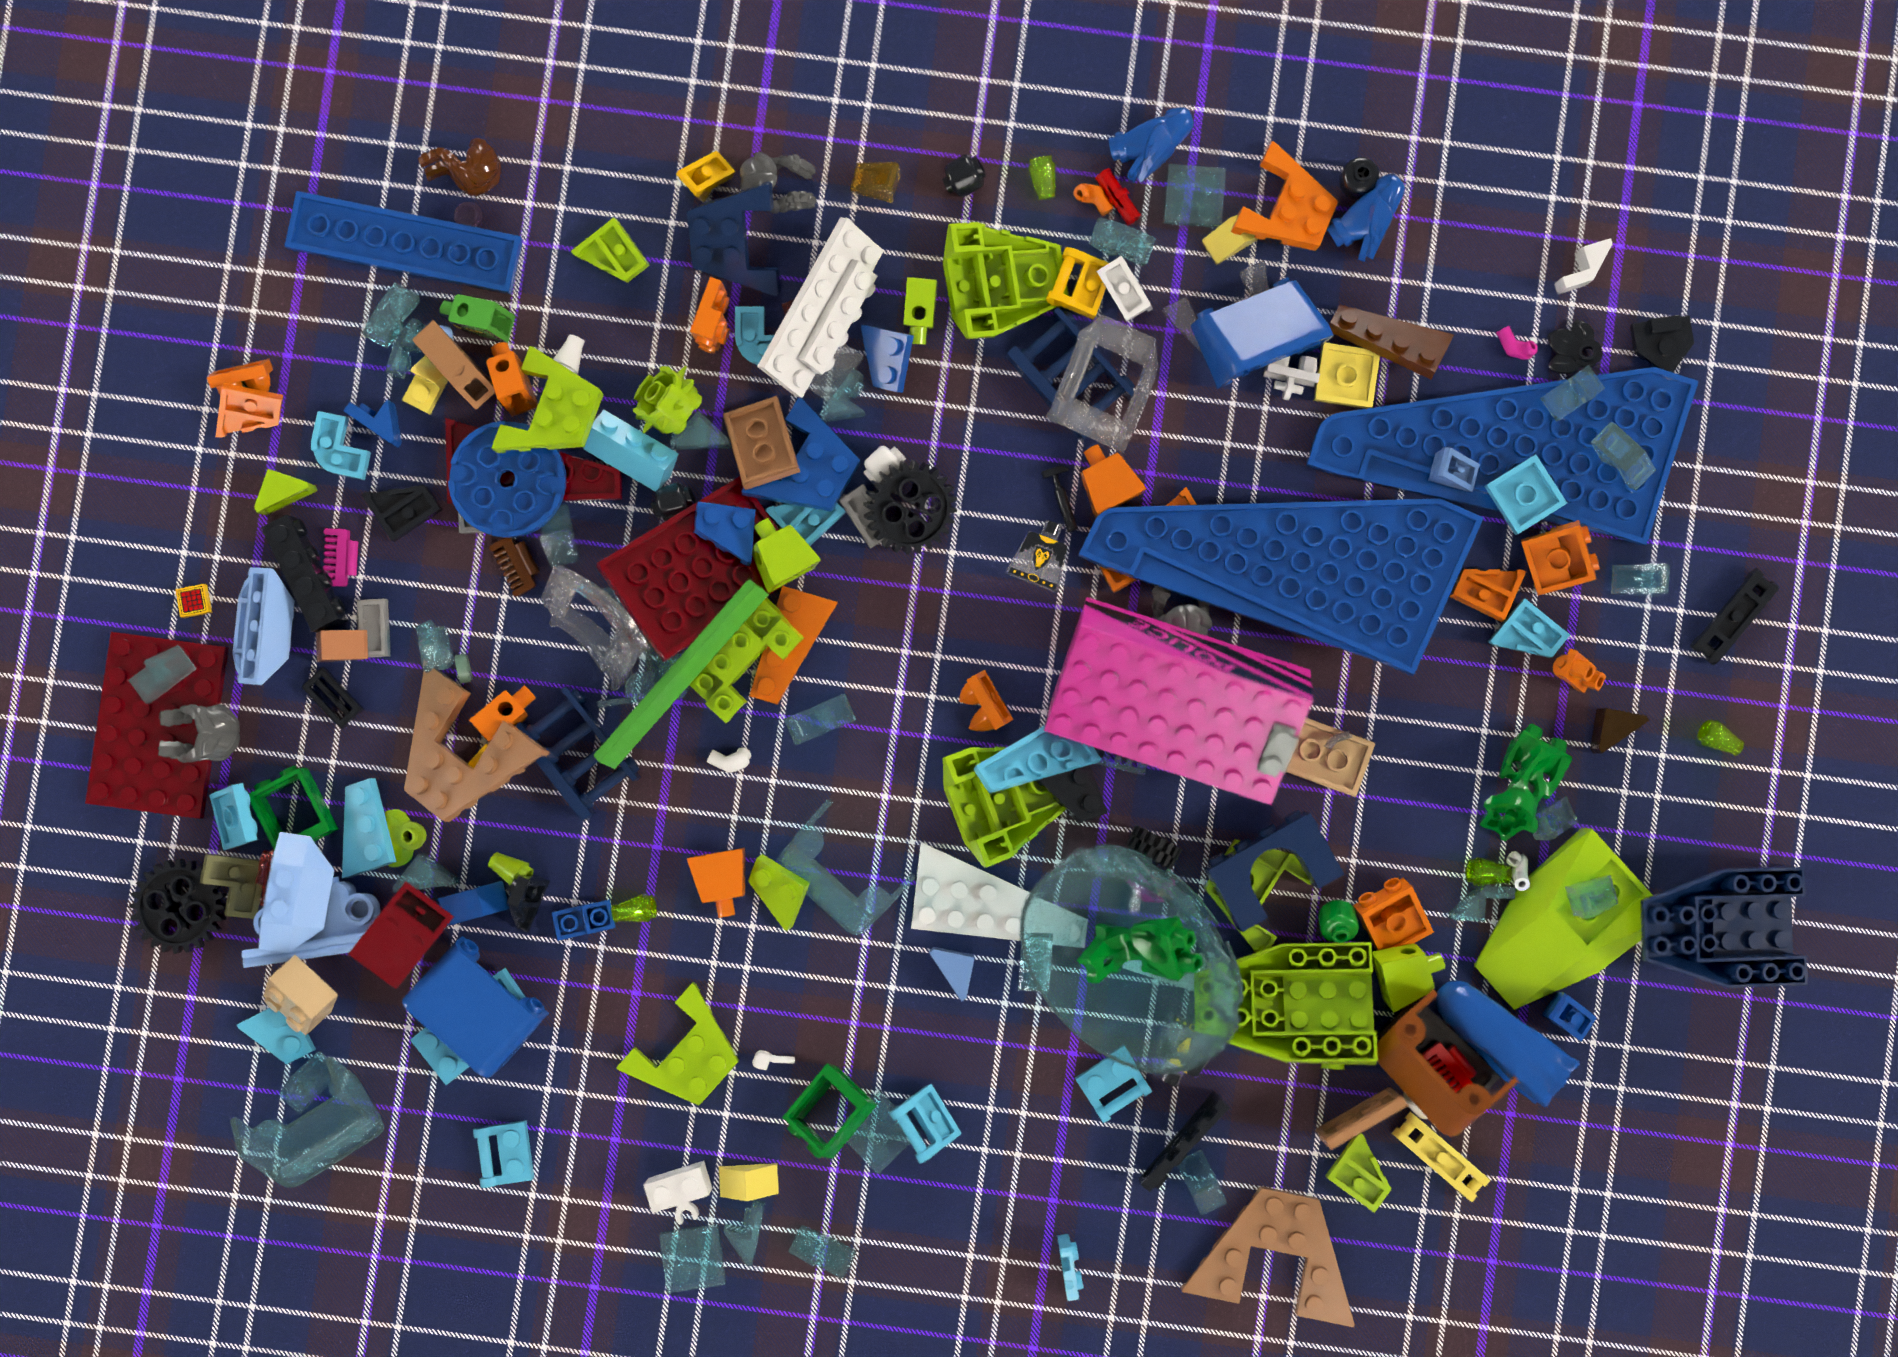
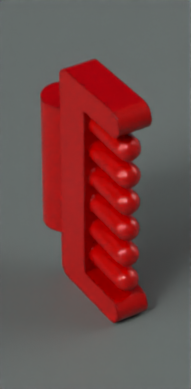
M1436 1042L1421 1054L1430 1065H1433L1432 1068L1435 1071L1445 1065L1437 1073L1440 1076L1444 1075L1442 1078L1450 1087L1454 1086L1452 1089L1456 1094L1464 1087L1473 1084L1470 1079L1477 1074V1071L1455 1044L1445 1049L1440 1042Z

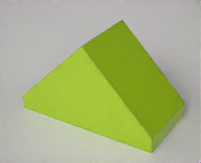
M268 469L254 508L257 513L267 516L318 490L313 484Z

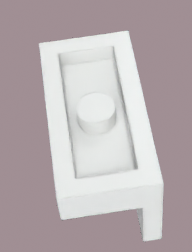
M1122 256L1097 271L1127 322L1145 310L1149 312L1153 309Z

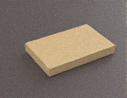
M1306 718L1286 772L1356 797L1375 743L1352 735V738L1337 742L1332 749H1328L1325 747L1326 742H1328L1327 740L1331 739L1333 735L1335 736V734L1343 733L1344 731Z

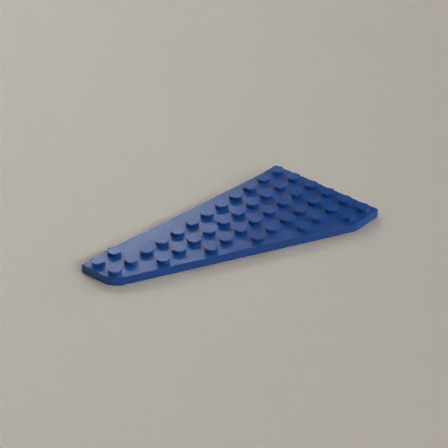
M1657 367L1340 412L1329 416L1319 425L1305 466L1332 475L1499 511L1484 486L1536 454L1567 502L1566 505L1540 521L1564 525L1580 520L1581 527L1588 526L1590 532L1617 537L1645 546L1651 533L1699 381ZM1444 447H1451L1480 464L1473 492L1428 481L1436 452Z
M1441 498L1114 507L1103 511L1097 516L1082 546L1079 557L1119 574L1375 660L1413 676L1484 517Z

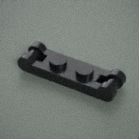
M1758 568L1753 569L1746 576L1741 586L1702 633L1690 644L1694 651L1703 653L1706 656L1705 660L1711 665L1717 664L1779 589L1775 582L1766 580L1763 577L1764 573ZM1755 586L1761 590L1759 596L1752 591ZM1712 637L1720 642L1715 648L1708 643Z

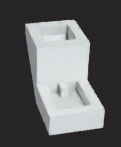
M1611 238L1584 246L1575 253L1580 272L1564 276L1554 283L1557 294L1584 287L1594 280L1612 246Z

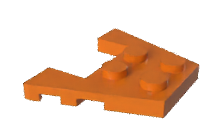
M1271 141L1259 166L1285 180L1269 219L1243 206L1238 213L1231 232L1241 235L1243 232L1253 234L1254 238L1265 240L1266 237L1281 240V244L1316 251L1321 245L1338 201L1276 142Z

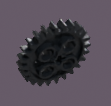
M911 460L909 467L904 461H900L898 470L890 464V474L886 475L880 471L879 475L882 480L880 482L871 481L876 487L875 491H866V494L872 500L863 503L866 508L871 509L870 512L864 514V517L867 520H873L867 527L870 531L877 530L873 537L877 541L883 539L882 545L886 548L892 544V550L896 553L902 547L903 552L909 555L913 547L919 554L921 553V545H925L930 550L932 549L931 540L934 539L939 543L942 542L938 535L940 532L949 534L948 529L945 527L946 523L953 524L955 522L949 517V513L957 512V509L950 505V503L957 500V497L948 494L954 487L950 484H945L948 479L947 476L944 474L938 476L939 469L932 467L929 470V464L924 461L920 467L915 460ZM908 481H912V489L908 493L903 494V485ZM890 494H897L928 515L931 520L929 522L925 521L892 499ZM930 497H935L934 505L929 509H925L926 500ZM896 505L895 514L890 518H886V510L890 506ZM914 521H918V529L913 533H909V525Z
M177 859L175 864L173 860L164 861V867L161 864L153 866L155 873L151 871L143 873L147 881L136 882L141 891L131 893L133 897L138 899V902L129 905V907L137 909V913L130 918L133 920L139 919L140 921L134 928L135 931L142 929L146 931L141 938L142 940L153 938L151 942L152 948L162 944V952H168L171 948L174 954L181 953L183 949L186 953L192 952L194 946L196 948L204 947V940H214L211 931L218 932L222 930L217 921H223L227 918L220 914V910L226 907V904L221 903L220 899L226 897L227 893L218 892L217 889L221 886L202 884L200 882L203 865L196 869L195 860L188 861L187 864L185 859ZM183 879L189 883L188 893H184L181 890ZM158 893L161 894L164 900L161 908L155 902V897ZM179 901H180V902L182 903V906L179 908V911H178V910L176 909V906L179 905ZM197 904L203 909L201 919L197 918L194 913ZM171 919L177 923V931L175 933L169 929Z

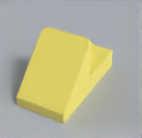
M425 355L411 368L410 371L415 376L402 401L430 415L448 380Z

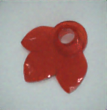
M274 848L270 851L264 850L259 860V871L255 883L262 885L263 889L260 906H264L271 863L275 852Z

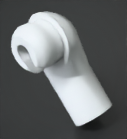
M744 747L738 748L737 752L728 756L712 750L707 763L732 773L745 768L749 764L751 753Z
M1512 851L1506 861L1508 865L1513 866L1511 874L1515 888L1519 891H1525L1530 886L1528 859L1524 854Z

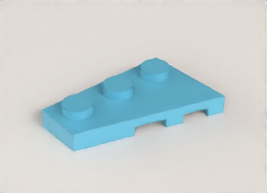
M369 778L345 787L342 878H350L396 862L376 778Z

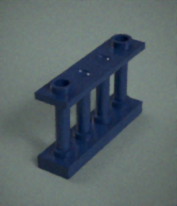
M1058 307L1053 313V318L1057 323L1026 350L1023 348L1020 351L1014 346L1007 352L1006 359L1083 443L1093 432L1090 429L1092 426L1091 422L1122 394L1130 401L1136 393L1133 390L1135 385L1125 374L1120 376L1075 326L1077 324L1075 318L1067 310L1062 312ZM1066 331L1076 344L1046 371L1041 370L1039 372L1032 364L1034 362L1033 358ZM1085 352L1096 365L1068 390L1058 393L1052 387L1053 379ZM1104 373L1115 386L1084 414H1077L1071 408L1072 401Z
M565 686L561 691L567 697L566 700L534 725L519 722L515 727L545 748L539 741L542 737L541 733L574 707L585 721L553 747L550 748L548 746L545 748L550 753L546 757H539L535 762L581 821H586L596 814L592 808L595 806L594 802L625 777L629 776L632 781H638L641 778L638 774L640 767L631 756L625 757L619 764L621 767L588 793L583 792L581 794L575 787L576 779L599 762L594 757V754L601 746L569 771L567 769L563 771L557 764L558 757L592 730L603 744L610 736L584 705L587 699L578 688L573 690L571 687Z

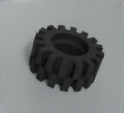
M1135 825L1125 843L1127 847L1170 870L1182 851L1178 846L1138 825Z

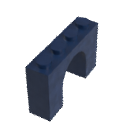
M1300 810L1291 812L1284 817V823L1277 827L1271 824L1261 829L1259 837L1252 841L1247 838L1233 846L1234 851L1227 855H1224L1222 852L1208 860L1209 865L1203 868L1233 923L1241 932L1268 918L1250 882L1252 866L1256 859L1265 851L1274 848H1285L1292 852L1301 864L1312 886L1319 889L1344 875L1310 812H1300Z

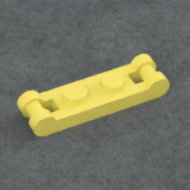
M1410 1111L1405 1116L1406 1121L1400 1128L1396 1127L1391 1134L1469 1201L1473 1202L1477 1197L1476 1192L1482 1185L1486 1187L1491 1180ZM1417 1128L1422 1133L1413 1141L1408 1136ZM1468 1174L1472 1175L1473 1178L1465 1186L1462 1181Z

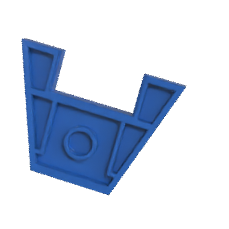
M798 397L785 422L809 435L796 455L800 472L784 477L781 481L775 480L748 490L743 488L741 493L743 496L832 512L861 464L860 459L802 398Z

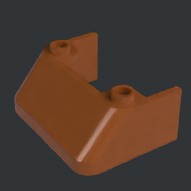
M1433 989L1377 1042V1063L1442 1134L1456 1136L1481 1116L1519 1080L1516 1077L1512 1078L1493 1096L1482 1086L1476 1084L1464 1087L1458 1094L1454 1092L1415 1049L1423 1041L1426 1034L1425 1025L1417 1015L1437 998L1438 994Z

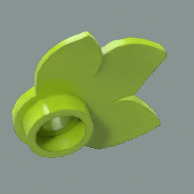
M392 809L385 812V817L396 862L388 866L400 867L410 862L414 850L419 849L424 844L427 835L425 828L417 822L410 821L404 811ZM409 832H411V834H412V840H411V841H410V839H409Z

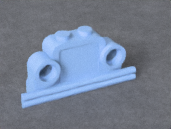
M333 877L323 930L290 953L259 948L242 950L243 966L248 968L287 962L294 955L302 960L349 953L381 913L379 902L375 896L369 893H357L352 883L347 881L339 882V877ZM263 908L257 912L254 918V928L259 938Z

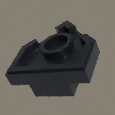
M1690 315L1654 318L1646 322L1630 325L1634 354L1642 360L1648 361L1654 367L1672 373L1694 344Z

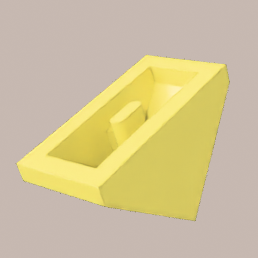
M1238 215L1230 217L1202 239L1203 245L1216 265L1259 240L1254 238L1253 234L1243 232L1241 235L1231 232Z
M777 1163L719 1166L720 1197L751 1201L779 1193Z

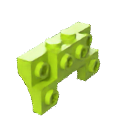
M766 597L689 685L707 701L705 703L706 706L721 720L728 723L747 702L732 684L736 683L767 647L784 660L804 637L788 622L779 608Z

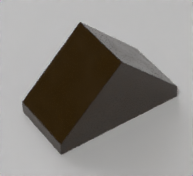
M1597 709L1590 750L1593 754L1604 753L1650 721L1647 715L1614 709Z

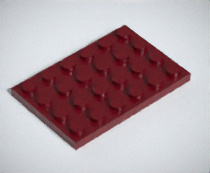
M740 476L700 500V502L755 509L754 526L762 520L769 518L776 531L779 530L757 498L742 495L741 491L744 487ZM697 502L604 558L596 565L599 572L663 662L689 647L747 580L750 579L767 592L753 556L749 566L740 563L741 560L730 552H723L715 547L712 541L705 540L694 533ZM755 528L753 535V547L756 542L761 540Z
M111 632L85 804L204 819L212 760L182 763L178 759L159 756L158 747L161 740L164 742L178 741L183 744L189 743L194 747L198 735L194 719L189 724L183 723L167 727L160 724L159 713L164 710L180 709L181 706L190 704L204 707L221 704L229 647Z

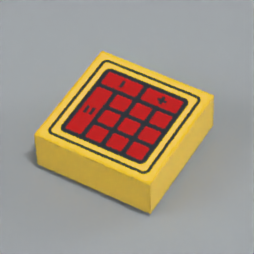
M207 584L175 589L180 618L212 613Z

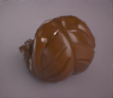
M474 138L470 141V148L466 153V160L460 161L452 152L440 147L422 153L418 158L421 167L436 162L434 165L425 168L424 173L428 182L440 176L449 175L464 194L474 195L475 197L488 192L499 183L502 171L501 163L495 150L481 138Z

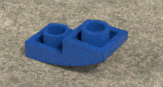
M610 899L551 912L557 941L616 928Z

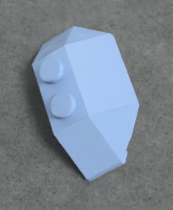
M250 567L248 578L245 580L238 596L232 654L235 669L238 673L237 680L241 684L263 685L289 659L295 601L275 570L271 568Z
M285 832L279 833L271 863L262 913L259 949L290 953L324 929L334 869L311 836Z

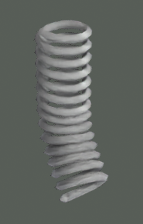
M1349 731L1335 734V736L1333 735L1331 739L1327 740L1328 742H1326L1325 747L1332 749L1337 742L1352 738V734Z

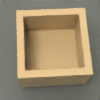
M294 955L268 978L264 992L266 999L264 1001L272 1011H280L287 1018L286 1022L295 1032L301 1031L306 1036L332 1012L338 994Z

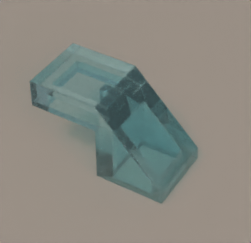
M1610 422L1591 441L1601 461L1618 468L1625 483L1631 489L1637 490L1656 471L1647 452L1613 422Z
M845 694L784 719L795 746L856 720Z
M1478 885L1449 912V918L1462 921H1485L1486 898L1515 899V887Z

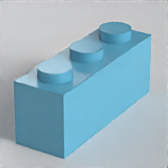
M603 410L594 420L585 447H583L585 451L655 492L671 477L679 454L606 410Z

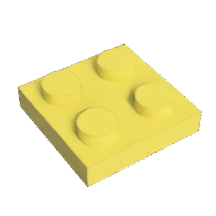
M1332 343L1323 344L1321 346L1318 366L1320 377L1318 383H1316L1313 401L1363 409L1372 408L1380 355L1365 348Z

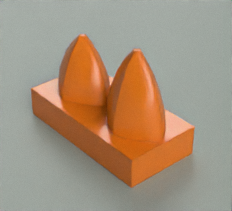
M270 359L214 371L206 378L210 389L216 387L220 396L223 383L242 387L241 381H244L248 388L268 392L270 388L269 373L273 368Z
M985 670L966 680L967 683L961 690L959 701L968 705L980 704L982 706L973 716L969 726L970 730L981 732L997 730L1014 720Z

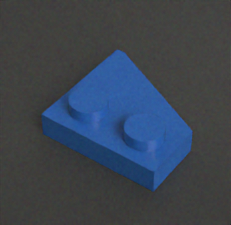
M698 501L695 511L694 533L705 540L712 541L715 547L723 552H730L741 560L740 563L749 566L752 561L755 509Z

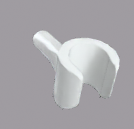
M759 1050L755 1053L752 1063L758 1069L767 1070L769 1062L794 1064L795 1057L776 1056L767 1051Z

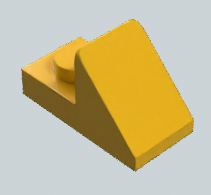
M716 150L678 170L676 175L698 199L705 202L712 189L732 179L736 171Z

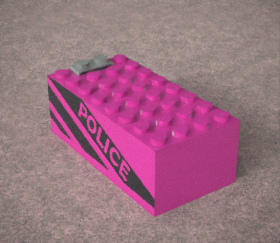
M1086 597L1050 702L1044 731L1271 805L1313 702L1311 670Z

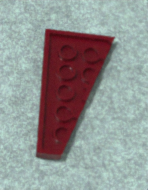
M445 417L447 504L454 505L448 487L452 465L450 463L460 443L479 427ZM559 452L565 465L567 479L563 501L622 500L621 471ZM505 472L500 478V483L503 487L513 486L515 476L512 472Z

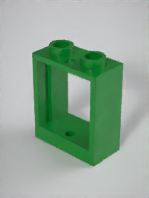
M296 765L280 772V778L273 782L270 779L264 780L254 786L255 791L249 793L250 803L274 850L279 833L283 832L266 797L299 780L321 821L299 833V835L311 836L315 842L339 830L308 768L297 769Z
M827 1063L782 1118L789 1124L787 1129L798 1139L802 1137L809 1144L807 1149L819 1159L821 1157L833 1159L875 1109L877 1104L839 1067ZM833 1084L857 1108L831 1140L826 1143L803 1119Z

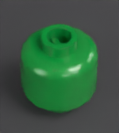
M1332 900L1323 905L1319 910L1320 930L1326 940L1333 943H1344L1353 939L1358 933L1359 924L1356 911L1349 902Z

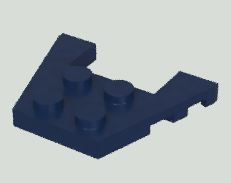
M765 182L759 186L744 189L736 194L692 207L687 211L692 268L773 296L780 294L779 267L749 266L745 211H771L774 208L772 182Z

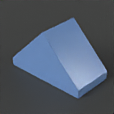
M1444 447L1435 453L1428 481L1473 492L1480 464L1451 447Z
M933 947L929 950L930 955L962 1002L967 998L974 955Z

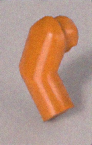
M1081 183L1074 188V198L1080 202L1095 204L1101 216L1107 215L1114 209L1100 186Z

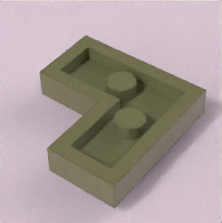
M205 853L200 882L202 884L229 887L224 913L226 916L254 919L259 908L267 861Z

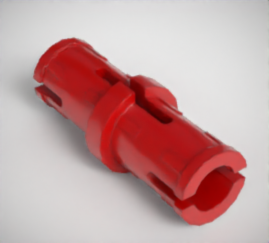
M1110 168L1103 170L1095 177V180L1109 198V203L1116 208L1125 221L1126 226L1131 225L1142 216L1129 198V191L1127 188H1122Z

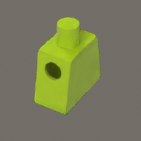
M907 277L904 326L910 327L909 335H914L912 344L926 345L927 328L933 329L937 280ZM917 308L925 309L924 318L921 320L915 319V310Z
M769 518L762 520L754 526L761 540L756 542L752 548V556L768 593L815 569L821 561L819 556L793 526L788 525L776 531Z
M1413 943L1372 952V960L1382 998L1393 1012L1429 994L1435 988L1432 973L1445 969V962L1439 952L1426 956L1424 951L1417 944Z

